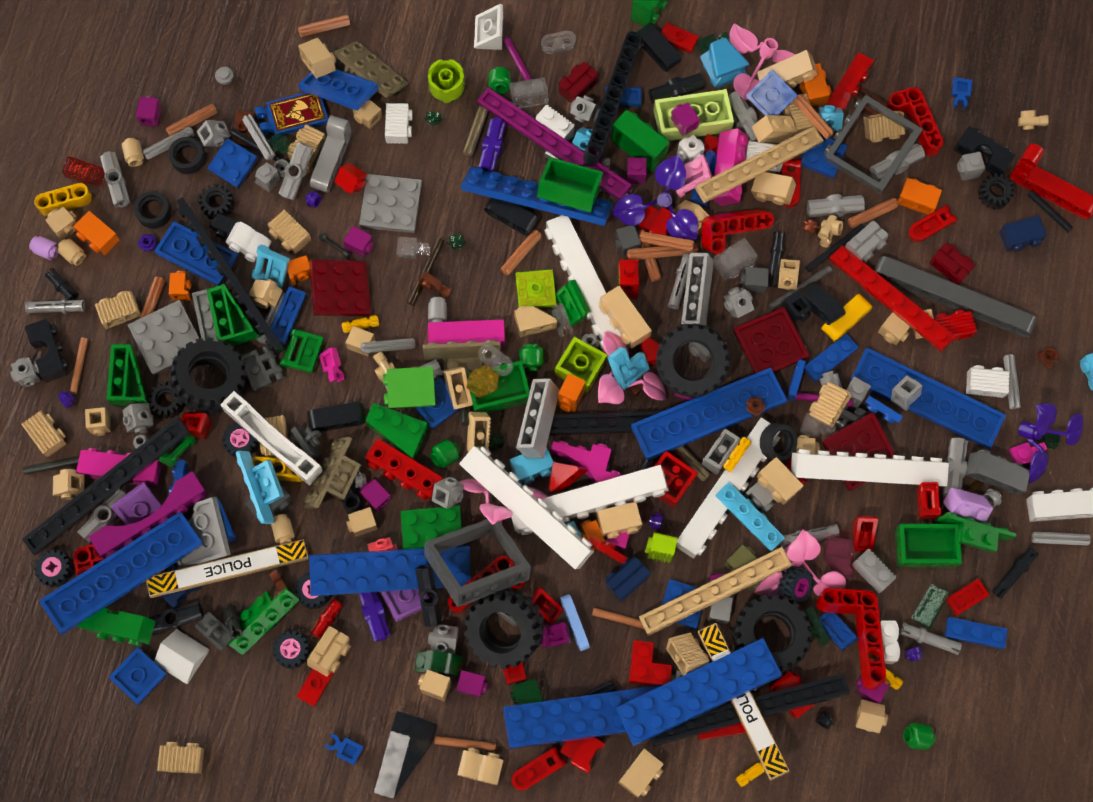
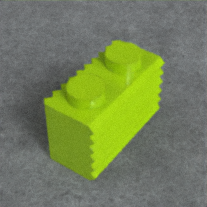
M654 533L652 538H648L645 553H648V558L656 559V561L660 560V562L664 561V563L668 562L669 564L675 553L677 537Z

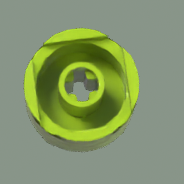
M441 59L430 66L428 84L431 94L444 103H450L461 96L465 89L463 68L458 62L451 59L449 61Z

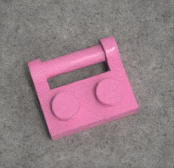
M704 155L684 164L686 181L683 187L676 190L680 198L685 196V193L694 189L696 185L712 178Z

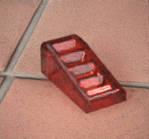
M70 156L67 157L62 169L65 178L99 187L105 175L102 167ZM96 171V172H97V175H96V178H95V180H94V179H92V177H93V175H94V172Z

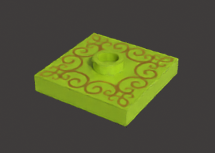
M553 269L515 273L519 307H556Z

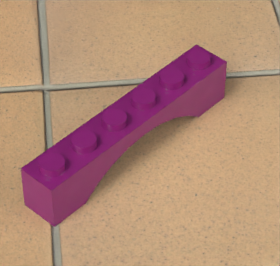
M192 471L174 483L173 489L166 501L149 517L129 525H105L88 537L100 557L106 559L180 512L184 514L188 507L196 504V502L205 500L208 494Z

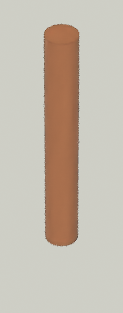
M83 337L80 339L70 387V393L77 394L88 344V339Z
M593 608V616L644 629L639 619Z
M435 736V744L487 751H495L496 743Z

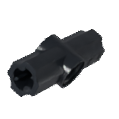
M697 73L682 79L680 77L672 78L664 85L649 89L648 93L651 103L654 105L655 100L684 96L704 89L705 85L702 75Z
M427 564L419 565L415 568L424 626L435 627L441 624L442 621L433 568ZM426 593H433L430 599L423 598Z
M197 601L176 609H167L161 614L148 617L156 621L152 635L170 629H178L182 625L203 619L204 611L201 603ZM175 614L176 620L173 624H170L169 618Z

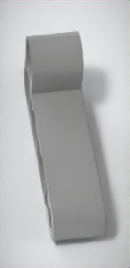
M332 115L327 122L326 131L328 135L310 180L311 188L324 192H329L351 137L350 121Z

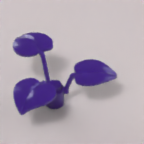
M678 155L663 161L656 169L655 177L657 182L661 186H666V191L662 192L657 200L642 205L641 196L628 194L622 197L614 206L613 216L624 224L632 226L641 223L644 219L645 211L643 208L658 203L661 207H668L673 217L666 223L667 230L671 236L687 240H695L698 237V221L695 214L687 209L679 210L676 215L673 211L672 202L674 198L669 188L679 190L686 181V169Z
M1041 403L1036 405V425L1026 421L1021 423L1018 431L1019 435L1028 438V443L1033 444L1039 450L1035 452L1032 458L1028 483L1039 479L1045 473L1048 465V454L1044 453V449L1034 440H1039L1042 435L1051 433L1067 436L1066 444L1068 445L1076 444L1083 432L1084 418L1081 414H1075L1071 417L1066 432L1049 430L1056 420L1057 409L1052 404Z

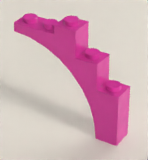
M553 441L551 454L564 458L574 465L587 467L588 471L585 474L594 484L622 476L618 471H606L611 454V449L607 445L593 444L591 451H587L588 449L583 446L573 447L564 441ZM627 532L620 533L619 537L608 539L607 537L606 541L615 545V550L624 552L629 534Z

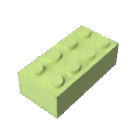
M727 89L658 99L654 103L653 111L658 134L664 135L668 141L680 140L685 137L689 138L692 135L699 137L706 136L707 134H719L723 131L732 130L734 120ZM689 103L700 121L697 129L682 136L671 120L672 110L679 104Z

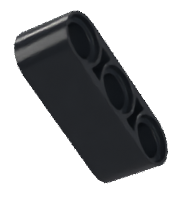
M651 23L637 31L642 38L640 46L665 72L681 62V56L677 50Z
M490 198L484 207V211L488 215L526 236H529L539 221L536 215L515 203Z
M811 282L800 290L812 305L811 311L827 325H831L845 315L843 306L815 282Z
M360 402L317 408L307 412L309 428L313 432L353 427L365 423L363 405Z

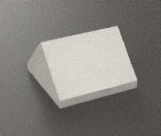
M499 4L476 15L474 48L502 50L503 5Z
M176 629L161 642L154 662L160 668L188 684L210 650Z

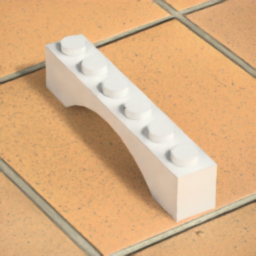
M235 391L221 404L225 413L309 486L323 472L317 462L279 433Z

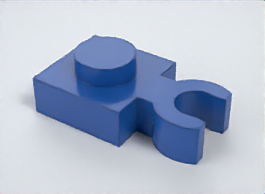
M954 77L951 97L956 98L952 104L953 108H956L957 103H961L963 105L962 110H965L968 105L967 99L971 96L972 80Z
M331 734L330 737L335 739L336 743L333 746L326 744L325 747L331 751L338 750L336 757L355 766L364 747L346 737L342 743L338 736Z

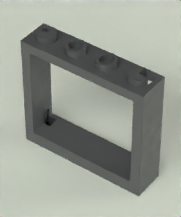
M865 95L863 99L859 98L853 108L856 110L853 115L849 113L844 121L846 125L843 130L839 129L835 134L834 139L836 141L834 144H829L824 151L826 155L824 161L881 195L923 129ZM865 106L870 107L911 132L880 182H877L834 155Z
M485 519L482 522L468 525L463 529L449 532L444 536L425 542L424 556L457 607L517 585L530 578L531 566L500 521L492 525L488 519ZM493 533L515 566L460 586L439 553Z

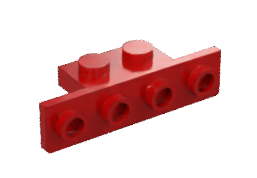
M858 53L826 105L841 108L843 111L852 96L856 97L861 88L859 87L860 83L866 81L869 75L867 72L874 60Z

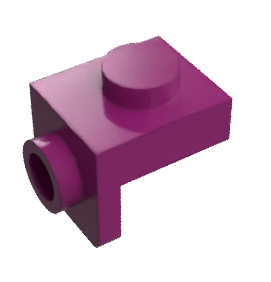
M563 622L544 627L543 638L540 643L542 647L551 648L570 643L571 637L568 623Z

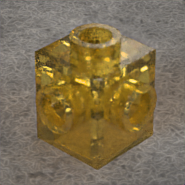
M484 365L470 372L466 388L481 398L496 391L499 375L487 365Z

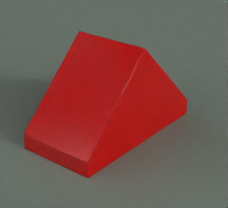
M651 338L640 343L641 353H644L648 366L656 365V356L660 345Z
M184 413L181 420L191 432L190 435L206 440L212 425L208 415L205 413Z
M553 462L549 485L550 492H563L588 471L587 467Z
M857 516L852 522L853 551L865 552L867 549H871V552H873L878 517Z
M538 587L532 596L533 600L531 602L534 605L538 604L540 607L538 614H543L544 620L553 625L563 611V608L542 588Z

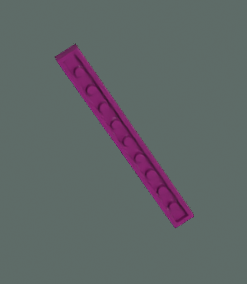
M487 88L477 100L480 106L486 107L490 113L506 121V124L559 160L603 172L600 188L616 199L620 200L632 188L630 183L599 162L595 166L586 165L583 162V151L490 88Z

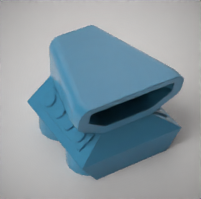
M727 38L712 42L709 50L700 56L703 68L709 74L710 83L716 88L733 83L735 77L739 74H747L744 68L749 66L748 61Z

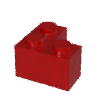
M665 451L655 466H662L669 491H666L665 495L658 498L674 509L696 479L698 472Z
M633 641L628 684L663 686L671 681L672 665L652 663L654 643Z

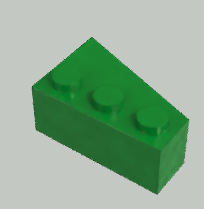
M633 0L630 20L642 26L648 23L656 24L660 10L665 9L668 1Z
M225 284L207 289L217 342L220 339L225 341L224 345L226 346L229 344L235 346L261 338L244 309L235 298L234 293Z
M111 344L106 400L111 406L149 403L136 351L130 344Z
M375 403L372 404L366 418L367 426L389 442L396 450L416 460L428 431L427 422Z
M104 608L76 627L97 634L96 638L108 641L110 637L114 642L124 644V640H126L130 645L140 646V643L149 645L156 621L144 616L122 611H110L108 608Z

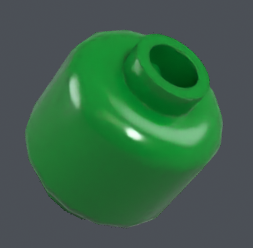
M504 67L493 68L488 74L489 88L497 94L508 92L512 86L510 71Z
M526 344L519 350V361L522 360L523 367L527 368V372L538 371V367L544 365L543 348L538 347V344Z
M447 439L432 447V453H430L431 460L437 467L446 468L459 460L460 448L455 442L453 443Z
M913 722L905 728L903 739L911 749L928 750L935 742L936 735L929 724Z

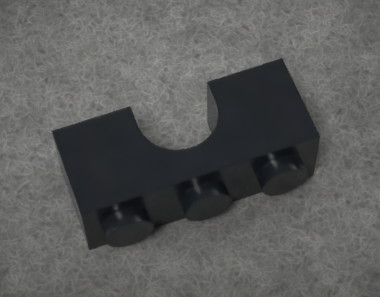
M968 126L953 149L960 155L975 152L985 154L988 158L985 170L992 175L998 173V177L1005 172L1016 156L1010 149L1002 147L994 139L986 137L978 129Z
M46 318L24 326L29 342L35 349L48 347L46 355L35 360L41 378L47 383L67 376L66 368H69L66 358L62 357L61 351H63L60 340L57 341L55 335L58 332L55 324H51Z

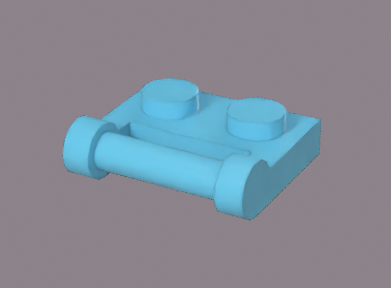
M259 245L257 247L258 256L255 269L252 271V278L254 280H273L282 289L290 258L269 250L266 245ZM266 258L269 260L267 264L266 273L264 274L262 270L264 260Z

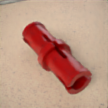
M332 599L324 613L320 614V619L310 633L316 638L321 639L328 627L333 625V620L343 605Z

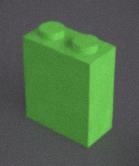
M433 367L386 369L387 374H383L384 386L387 385L388 393H384V403L388 405L389 409L436 406Z

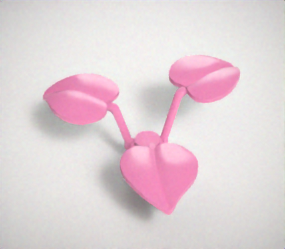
M734 23L729 33V42L740 54H745L748 51L752 53L760 49L759 53L762 57L751 77L744 73L735 77L733 81L734 89L740 97L749 100L746 95L760 82L754 78L765 59L773 56V62L778 63L796 54L786 50H777L778 43L773 38H767L764 43L761 42L758 45L757 37L753 33Z
M608 331L604 332L603 347L608 356L619 347L626 348L629 356L627 345L623 343L618 335ZM612 371L610 374H605L600 378L598 386L599 403L620 404L624 401L623 389L616 382ZM652 372L645 373L643 376L644 380L635 381L629 386L644 384V392L652 399L663 401L667 398L662 380Z
M476 479L459 481L464 484V490L485 494L486 503L481 504L479 509L492 525L498 521L502 524L503 520L512 516V511L508 508L490 504L488 490ZM528 486L534 491L532 495L537 499L548 497L539 489Z
M802 530L796 540L791 545L785 547L784 551L792 566L800 567L803 565L813 575V579L817 582L813 591L817 596H820L826 588L845 589L846 580L841 573L836 571L828 572L820 580L805 563V560L816 558L821 550L818 541L809 532ZM778 572L762 580L754 592L760 596L767 595V597H770L774 594L779 597L781 594L778 593V590H780L778 584H780L779 579L783 577V573Z

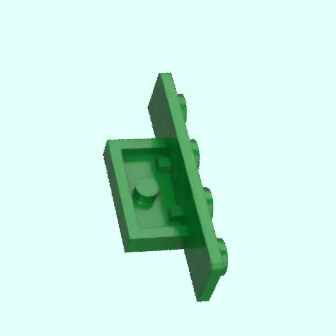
M947 512L937 519L938 522L944 524H959L958 543L992 553L997 551L998 539L1007 541L1016 538V533L1009 532L1007 528L992 527L990 523L985 522L978 523L973 518L958 517L956 513Z
M287 588L282 590L274 599L267 591L262 596H259L240 615L243 635L239 638L237 634L238 639H232L228 643L229 646L242 655L246 653L299 601L298 596Z

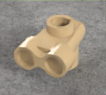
M1036 110L1021 111V117L1018 118V126H1023V130L1034 129V126L1048 125V115L1036 117Z
M830 215L827 220L822 221L821 230L818 234L822 247L828 248L833 235L840 236L842 233L843 222L838 221L836 216Z
M381 351L375 354L373 358L380 366L374 371L383 383V374H387L386 369L396 368L392 362H387V358Z

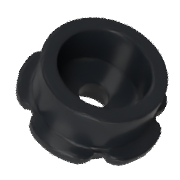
M826 711L817 713L815 722L825 729H830L831 725H835L834 717Z

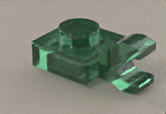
M727 32L720 34L717 38L711 34L697 40L696 44L703 55L709 50L712 42L723 38L730 39Z
M276 134L268 141L274 153L280 151L281 154L288 152L286 147L290 143L284 134Z

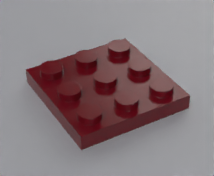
M310 261L314 316L369 317L371 315L366 261Z
M785 307L733 329L754 374L771 368L773 373L796 364L798 360L809 358V354Z
M874 412L864 415L822 439L826 450L830 451V455H837V452H849L848 456H855L856 453H866L867 457H874V454H884L886 458L893 459V455H896ZM843 480L848 491H852L866 483L865 481Z

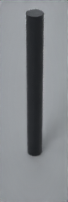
M863 224L857 226L805 266V269L808 272L814 270L842 245L845 246L865 226Z

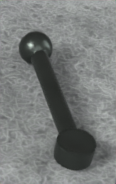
M324 233L319 235L320 241H326L343 253L345 258L351 256L349 251H345L333 243Z

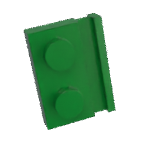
M569 280L568 284L564 285L555 294L570 326H576L591 312L576 280Z

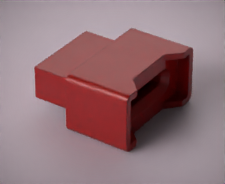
M651 206L647 207L645 217L638 224V228L644 229L648 233L667 236L666 223L670 218H673L670 210L664 207L660 210Z
M922 482L916 488L919 519H936L941 514L938 494L939 484L938 482Z
M596 737L566 741L560 753L572 759L571 765L588 774L591 769L589 763L596 750L603 748L605 742Z

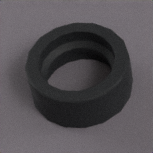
M182 137L175 140L168 151L171 164L175 170L183 174L195 173L205 163L206 157L202 145L191 137ZM186 147L195 148L198 156L193 162L182 164L177 161L176 156L181 149Z
M148 191L141 194L134 203L135 216L147 228L156 229L162 227L171 217L172 210L167 198L157 191ZM148 202H161L164 209L158 217L148 219L143 216L142 209Z
M773 423L765 427L761 433L760 449L766 458L773 460L777 457L780 461H786L792 457V452L796 451L797 435L791 426ZM779 431H782L784 444L780 452L775 453L773 439Z

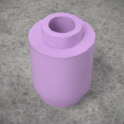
M42 236L32 238L29 248L34 254L48 260L58 256V243Z

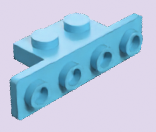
M237 451V463L243 472L244 482L250 492V499L257 511V518L262 524L275 523L269 504L284 497L272 462L266 460L255 466L249 451Z
M727 483L716 494V498L769 551H772L784 540V536L769 522V519L763 513H760L755 508V505L749 499H746L731 483Z

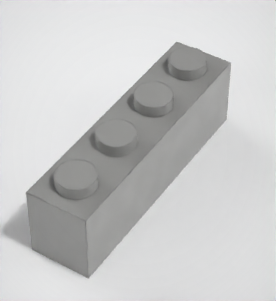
M690 253L682 325L694 323L706 326L714 264L713 259L708 253Z
M533 379L516 446L527 459L544 458L560 391L551 379Z

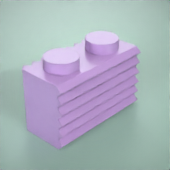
M953 487L950 488L943 503L949 512L956 513L960 517L973 518L979 522H986L993 510L983 495H977L960 489L957 490V488L954 489Z

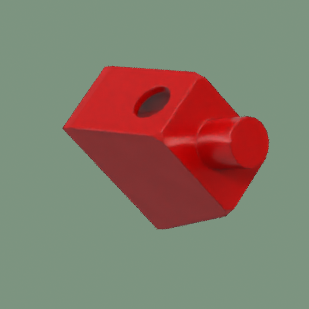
M619 260L617 265L618 286L621 287L629 299H637L639 288L638 260ZM631 286L632 289L628 290L625 287Z

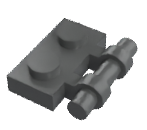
M268 346L262 348L264 354L260 356L257 350H254L241 357V360L245 362L246 375L254 392L272 385L270 380L272 376H275L278 382L284 380L283 369L278 365L274 351H271ZM269 362L271 369L266 370L263 363Z

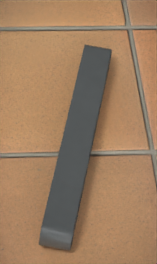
M886 256L879 257L874 270L894 286L956 311H971L974 318L1022 337L1031 336L1037 320L1032 314Z

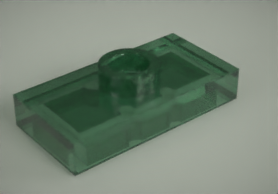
M931 584L911 618L931 628L950 594Z
M813 607L805 609L804 611L807 614L805 617L811 623L810 632H812V636L814 635L819 647L822 648L828 645L830 640Z

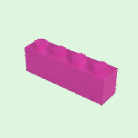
M739 128L720 132L714 176L746 160L748 136ZM742 185L712 200L721 206L740 203Z
M504 320L428 323V343L446 344L451 341L466 343L467 341L485 342L487 340H495L500 342V349L505 347Z
M88 448V451L81 450L76 473L84 474V478L99 479L131 453H126V455H119L116 451L103 453L94 448ZM156 460L128 483L140 484L144 482L148 486L158 487L162 468L161 462Z

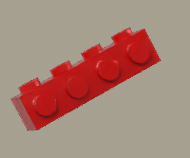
M378 438L365 456L369 468L374 471L379 469L384 472L383 476L391 481L397 480L402 488L407 491L410 489L415 491L416 496L423 501L428 499L432 502L434 484L443 480L438 474Z

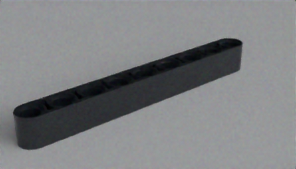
M631 31L627 33L621 46L583 154V162L588 166L597 165L604 151L642 41L640 34Z

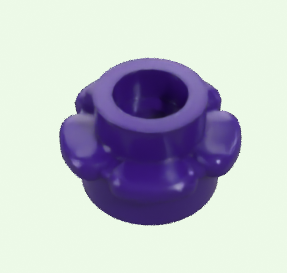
M317 190L309 192L305 198L307 206L317 208L321 203L322 195L318 194Z
M151 234L142 235L140 241H138L139 248L146 252L153 251L157 244L156 238Z
M62 390V393L58 395L59 400L65 408L73 407L72 402L75 401L69 391L65 393Z
M658 512L655 515L651 514L649 526H652L653 531L654 529H661L663 515L658 514Z
M920 646L905 650L906 657L904 658L909 659L910 662L922 658L921 654L924 651H921Z

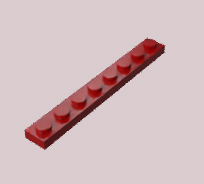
M843 245L829 257L830 262L939 351L942 352L955 340V336Z

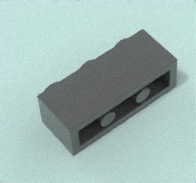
M979 450L970 454L966 476L1016 495L1026 492L1030 470L1023 468L1022 464L1008 462L1004 457L993 456L987 450Z

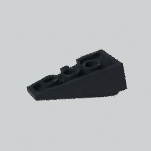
M397 711L375 786V794L392 799L395 798L431 746L437 724Z

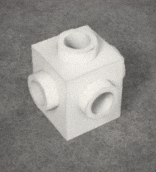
M694 135L689 138L685 137L679 142L677 155L686 164L703 155L704 144Z

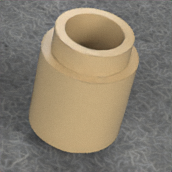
M135 138L126 139L122 143L125 162L130 167L140 166L144 159L140 141Z
M64 239L58 244V253L70 264L78 266L86 259L84 250L73 240Z
M281 514L273 517L275 523L271 524L275 542L280 543V545L292 542L295 536L291 521L287 515Z

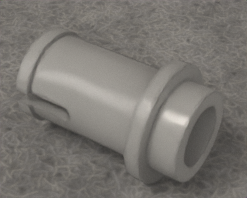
M145 435L136 436L133 440L134 447L137 449L148 438Z

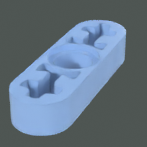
M570 594L560 597L580 652L589 649L587 637Z

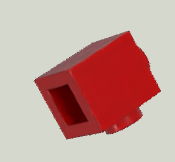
M351 163L340 167L334 183L342 187L345 192L353 194L364 188L367 174Z

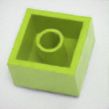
M573 337L555 367V375L565 380L569 373L586 381L585 392L588 393L607 361V354Z

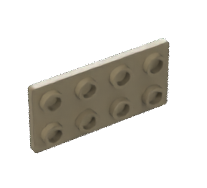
M357 41L334 52V56L346 65L344 72L377 83L379 87L378 92L384 97L391 96L406 88L409 84L402 76L398 75Z
M487 340L485 342L467 341L466 343L451 341L446 344L431 342L423 345L425 363L436 359L437 362H444V370L462 366L465 368L466 373L482 370V360L501 359L500 342L495 340Z
M351 437L339 438L331 444V453L329 457L324 459L321 465L323 472L313 482L314 487L312 491L306 495L304 508H319L326 492L341 500L345 499L361 464L344 456L352 440Z

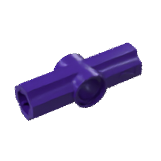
M495 117L490 120L487 136H484L479 168L485 171L494 172L498 155L500 156L502 151L506 121H503L501 118Z
M377 592L359 593L362 603L361 608L365 620L369 624L374 642L391 637L384 617L386 615L381 600L378 599Z

